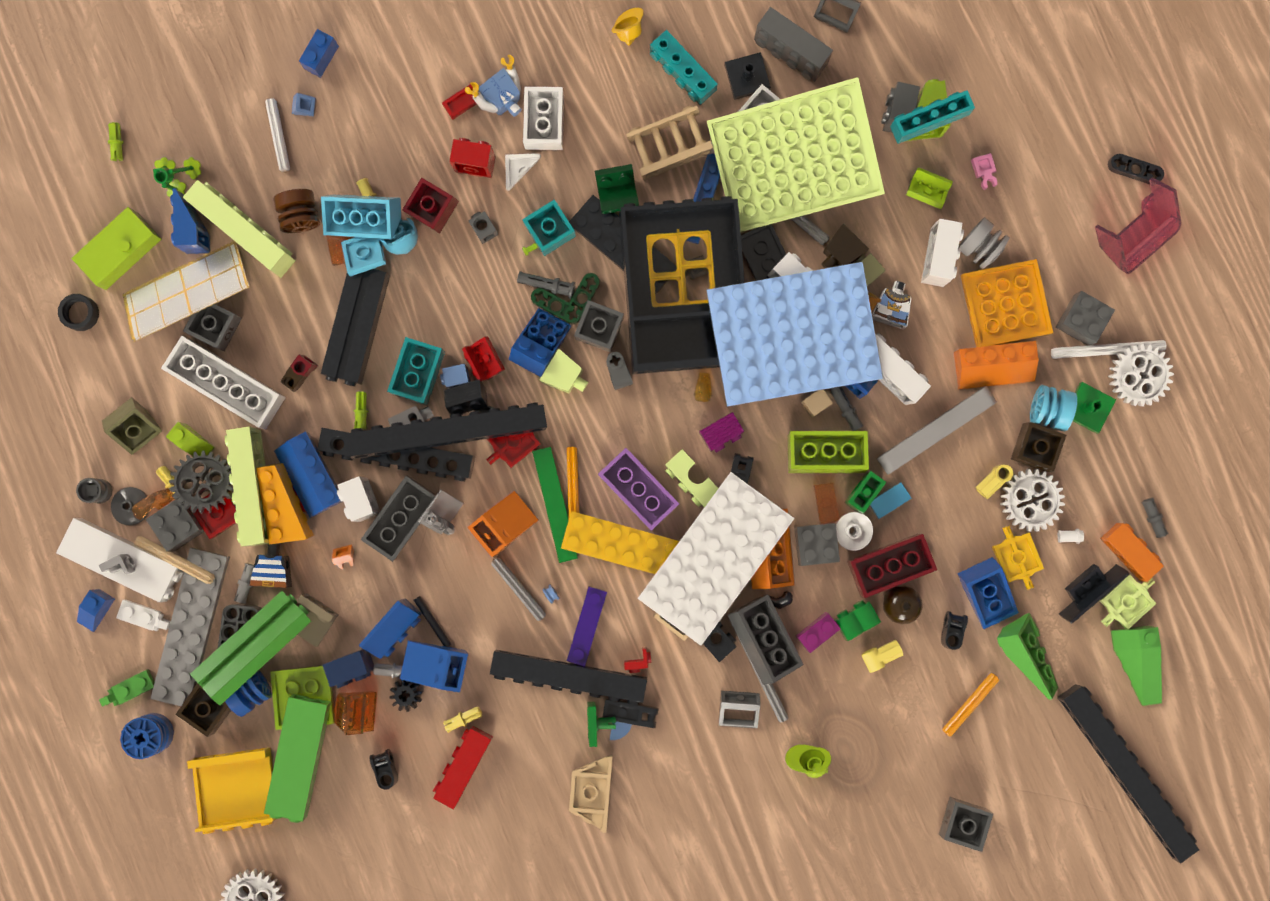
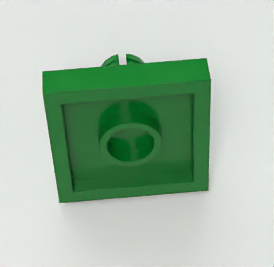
M1080 382L1075 391L1077 394V408L1073 422L1098 434L1117 399L1084 382Z
M595 701L587 702L589 747H597L598 730L616 729L615 716L598 718L596 716Z

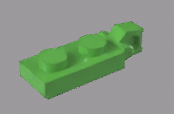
M149 669L107 690L109 695L99 699L101 706L103 707L112 702L114 706L120 705L153 689L155 682Z

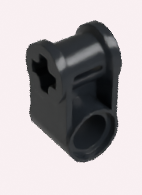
M951 611L946 612L941 636V644L944 648L957 650L962 646L968 624L967 615L959 616L952 614ZM950 636L955 637V644L953 646H950L948 643Z
M387 749L384 753L370 755V764L378 786L384 790L390 789L398 781V774L391 750ZM387 774L391 777V784L385 783L384 775Z

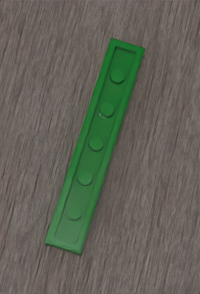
M548 447L532 451L559 563L578 559L576 552L561 548L569 518L552 448Z

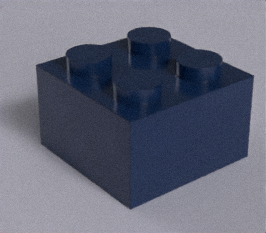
M364 649L322 665L329 686L336 685L337 689L352 683L354 678L357 682L371 676V671L374 669L371 654Z

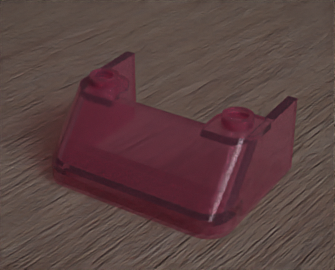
M1154 178L1149 180L1151 194L1145 197L1141 203L1142 214L1119 234L1116 235L1100 225L1095 226L1099 247L1126 274H1130L1176 235L1181 228L1182 222L1176 189Z

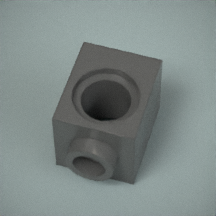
M485 211L475 213L469 220L470 225L482 244L498 235ZM480 223H487V227L484 230L478 229Z

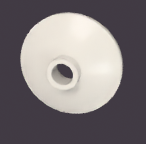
M859 512L847 513L836 524L838 543L845 549L852 551L860 550L866 547L872 539L873 526L869 518ZM854 527V533L850 534L849 529Z

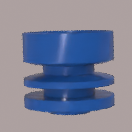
M258 670L225 702L236 715L242 717L255 709V704L261 705L264 701L272 697V690L265 676Z
M150 713L132 719L125 725L121 731V746L125 753L132 758H149L169 747L173 740L174 730L172 723L167 717L158 713Z

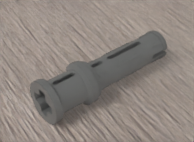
M522 271L519 272L517 283L550 290L554 295L558 293L566 295L570 299L574 295L576 282L569 283L561 281L560 278L553 280Z

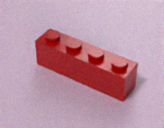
M472 726L470 730H465L461 737L464 740L461 747L457 746L452 754V757H454L452 764L448 763L442 773L445 777L442 782L438 781L433 789V792H435L433 799L454 810L493 738L492 735L475 726Z

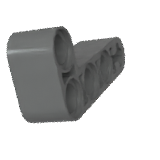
M245 604L226 606L222 612L218 648L231 637L228 633L230 627L237 632L251 619L250 612L252 610L258 613L262 608ZM233 608L237 610L236 618L231 615Z

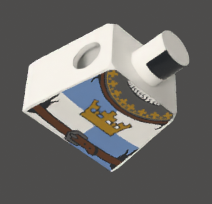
M895 281L892 290L885 288L879 297L882 300L880 303L877 302L872 312V319L874 321L900 329L907 327L911 296L903 294L905 283Z

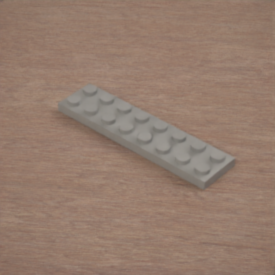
M190 548L187 560L214 574L215 579L213 583L206 584L186 572L183 573L151 699L182 706L196 686L197 682L190 673L203 661L230 557Z

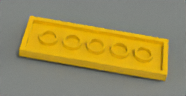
M571 511L561 548L656 574L680 541Z

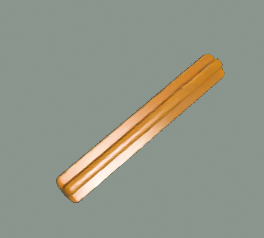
M567 447L569 517L571 511L579 513L577 447Z
M990 673L943 727L944 733L952 736L999 682V678L995 674Z

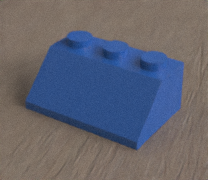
M406 598L398 600L359 646L379 659L385 656L388 658L395 651L394 645L398 641L401 643L408 636L406 632L409 628H415L421 621L419 617L422 613Z

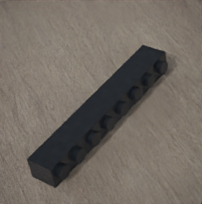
M497 649L493 653L490 675H494L495 679L505 680L507 677L512 678L513 682L521 684L528 681L532 682V685L536 687L550 685L551 689L558 691L566 688L570 689V692L574 694L587 692L589 696L600 698L601 695L608 696V699L612 701L625 699L628 700L627 703L639 705V702L643 703L647 684V677Z

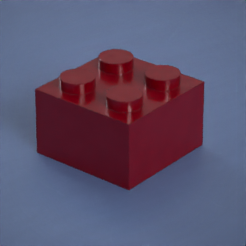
M421 177L402 211L440 234L459 201Z

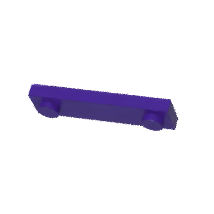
M588 587L567 657L568 662L581 666L586 665L607 591Z

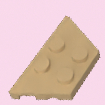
M613 755L572 771L569 812L599 828L603 833L607 831Z

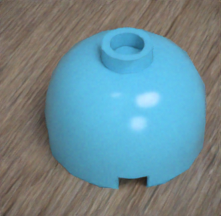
M407 218V220L400 219L393 239L379 238V240L390 253L396 255L406 254L417 244L418 233L414 222L410 218Z

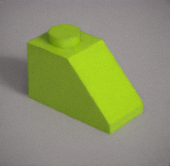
M177 422L166 435V438L193 457L194 452L201 456L202 451L208 456L215 448L185 423Z

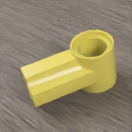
M1008 465L995 466L992 472L975 487L976 490L984 498L989 499L1005 482L1011 480L1013 477L1012 468ZM1001 468L1006 471V476L1003 479L998 475V471Z
M893 640L879 648L869 649L861 655L871 673L885 667L886 663L903 656V651L897 640Z

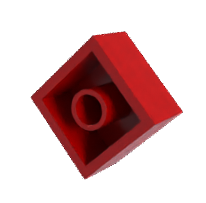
M459 138V140L453 139L449 162L456 173L492 178L496 156L488 142L478 141L476 143L470 142L467 138Z

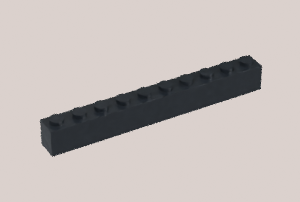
M538 402L529 403L527 407L519 408V405L509 406L508 410L500 411V408L489 409L488 413L473 411L468 416L453 414L447 419L433 417L427 422L418 419L406 425H403L402 422L392 423L391 427L383 428V425L372 426L371 430L363 431V428L352 429L351 433H347L351 459L543 431L547 428L544 405H538Z
M1073 685L1057 697L1166 851L1172 859L1181 864L1199 851L1195 844L1197 840L1190 832L1187 833L1184 829L1185 824L1180 817L1174 815L1172 805L1161 797L1160 794L1162 792L1155 783L1152 784L1148 779L1150 777L1149 773L1138 765V758L1132 751H1128L1125 746L1127 743L1123 737L1115 733L1113 730L1115 726L1108 718L1105 719L1101 706L1097 702L1094 703L1090 698L1092 696L1090 691L1085 686Z

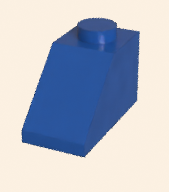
M101 589L89 590L79 605L77 622L90 631L95 632L115 598Z

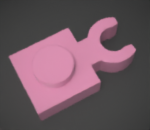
M991 153L973 158L971 163L976 178L982 177L983 179L981 182L982 189L988 188L987 181H990L992 186L995 187L998 182L992 176L996 172Z

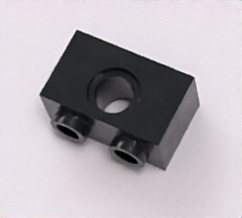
M720 621L703 643L718 662H721L737 647L734 644L736 639L729 632L727 634L721 629L723 625ZM713 633L721 634V640L718 643L711 641Z

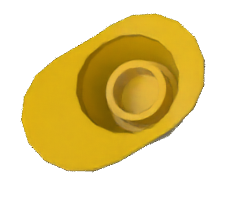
M639 7L632 8L622 13L616 20L611 32L616 33L620 41L631 45L635 38L642 33L641 19L644 14L643 9Z

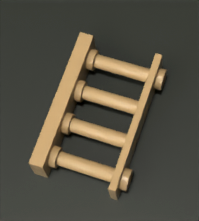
M687 106L682 109V112L642 128L635 127L629 131L630 133L626 134L629 143L635 141L643 161V168L639 169L643 180L714 153L711 141L706 142L703 140L695 116L699 115L698 106ZM687 119L697 143L695 147L690 149L686 148L677 123ZM667 127L671 128L679 149L678 154L673 156L668 155L660 134V130ZM653 134L661 155L660 161L655 163L650 161L642 137Z

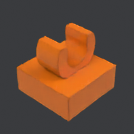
M352 544L333 549L332 562L334 565H338L340 569L344 568L345 562H349L350 566H353L354 549Z

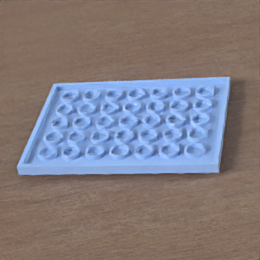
M863 262L706 290L727 407L883 379Z

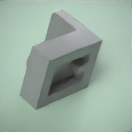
M120 554L100 564L99 568L101 572L110 571V573L122 569L125 574L135 572V563L128 554Z

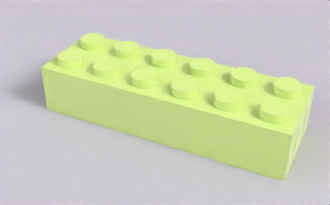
M197 180L183 196L187 202L280 278L294 264L295 260L291 257L292 252L207 182L202 184Z
M253 427L226 430L225 444L229 450L227 462L231 466L229 479L234 489L232 501L236 505L234 519L239 529L237 540L241 546L269 544L256 468L265 466L261 430Z

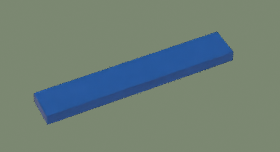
M715 153L707 155L693 198L694 202L701 201L703 198H714L720 179ZM692 236L686 241L699 244L700 237Z

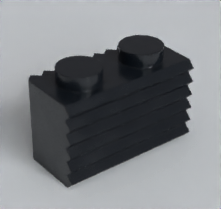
M480 379L444 390L445 407L450 415H463L466 412L477 411L488 406L486 387Z

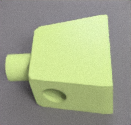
M560 349L557 350L540 378L541 383L566 393H570L573 387L583 392L588 385V382L580 377L583 372L582 368Z

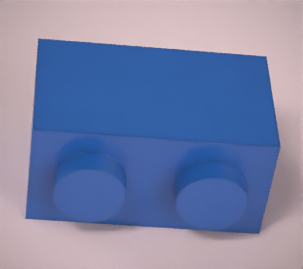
M317 29L299 62L305 70L321 78L339 45L334 37Z

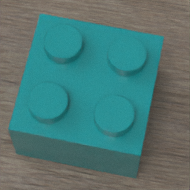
M555 199L522 219L524 226L544 256L576 237L575 230Z

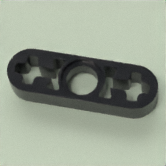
M1116 154L1108 161V168L1111 172L1150 185L1157 184L1164 178V170L1160 166L1124 154ZM1117 159L1119 160V164H1121L1119 167H1117V163H1115ZM1135 164L1140 167L1139 174L1132 172V165ZM1153 171L1155 172V175L1158 176L1155 179H1153V175L1150 174Z

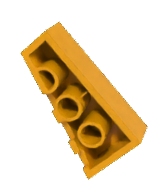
M279 463L256 468L269 544L306 540L313 537L314 533L309 528L308 519L305 513L303 514L299 504L300 501L293 491V485L284 464Z

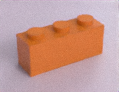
M1116 523L1100 539L1139 581L1148 582L1164 567L1160 562V557L1147 548L1148 545L1143 539L1137 538L1130 525L1127 523Z

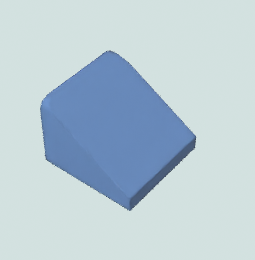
M296 93L293 97L292 114L314 116L316 97Z

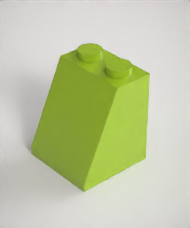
M928 80L918 95L916 108L920 106L926 107L938 99H946L945 80ZM949 123L907 141L941 138L951 124Z

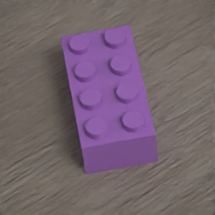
M627 448L598 473L602 480L651 531L679 505L673 496Z

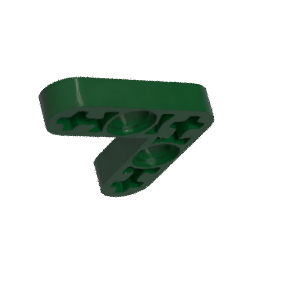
M594 273L586 274L570 302L541 288H537L532 292L531 300L537 307L567 323L577 324L582 317L587 301L592 300L599 287V278ZM594 278L596 284L590 286L589 291L592 292L591 294L581 289L582 287L587 288V279L591 280ZM541 293H543V298L546 300H548L549 297H551V299L548 301L547 307H545V301L539 300V302H537V298L535 297L536 294L540 295ZM579 294L587 296V301L584 304L577 302ZM558 301L562 304L559 311L551 309L553 302ZM573 303L576 306L583 308L582 311L578 308V310L576 311V315L578 317L570 320V315L568 313L574 312L575 306H572Z

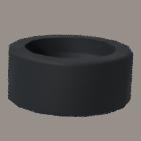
M71 294L60 302L58 317L64 326L76 331H86L97 323L99 309L91 298L81 294ZM76 302H84L88 307V315L81 323H74L69 318V310Z

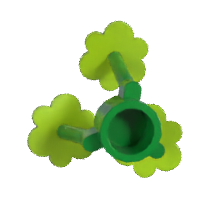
M162 157L161 160H156L154 166L157 168L153 169L154 179L157 183L162 184V188H167V196L171 197L173 195V188H176L185 195L186 184L178 179L173 181L174 175L179 172H185L192 179H197L198 175H201V163L198 160L189 157L188 160H184V167L174 169L176 163L173 160Z

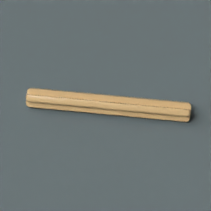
M138 536L134 542L137 547L206 584L213 583L215 579L214 574L171 551H166L165 548L144 537Z

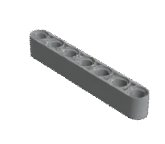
M987 386L983 387L877 458L878 462L887 475L892 473L997 403Z

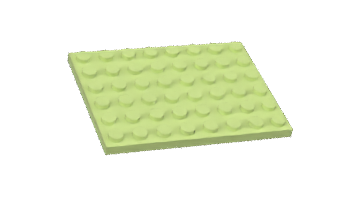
M858 77L707 121L725 196H732V199H738L740 232L885 194Z

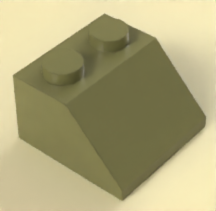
M132 397L102 420L104 432L131 455L162 432L147 410Z

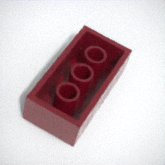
M924 534L910 536L847 561L862 598L870 597L938 570Z

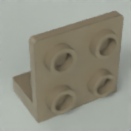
M302 594L297 600L300 603L298 607L302 605L309 612L306 616L311 622L297 635L317 647L339 614L309 594Z

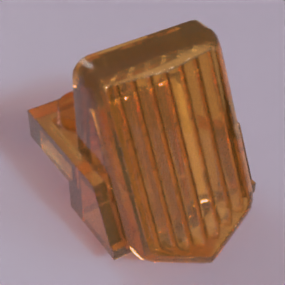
M377 692L338 693L334 708L335 725L345 735H356L374 731Z

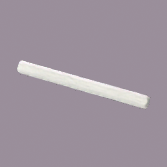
M1166 341L1060 347L1051 349V357L1057 359L1124 354V348L1130 350L1131 345H1136L1137 347L1138 344H1144V347L1152 345V348L1158 347L1159 351L1166 350Z

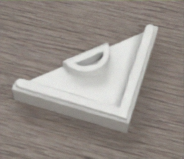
M540 154L505 155L507 191L541 158Z

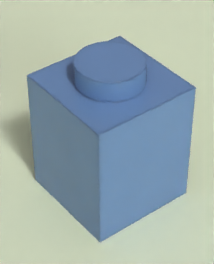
M465 364L442 368L443 374H440L442 385H445L446 388L449 389L470 382L468 368Z

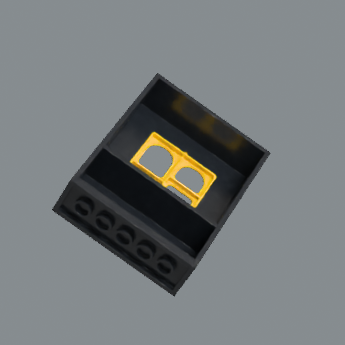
M732 196L721 197V200L703 198L697 202H694V199L682 200V203H674L673 200L663 201V204L656 205L655 202H645L642 206H636L635 203L624 204V207L620 208L619 219L632 374L720 368L708 300L689 301L687 299L685 271L687 269L707 268L710 289L745 283L738 199H732ZM692 236L703 239L707 248V258L705 260L686 261L683 255L685 240ZM659 239H668L674 244L677 270L674 272L655 273L653 270L652 246ZM677 280L679 301L657 303L655 282Z

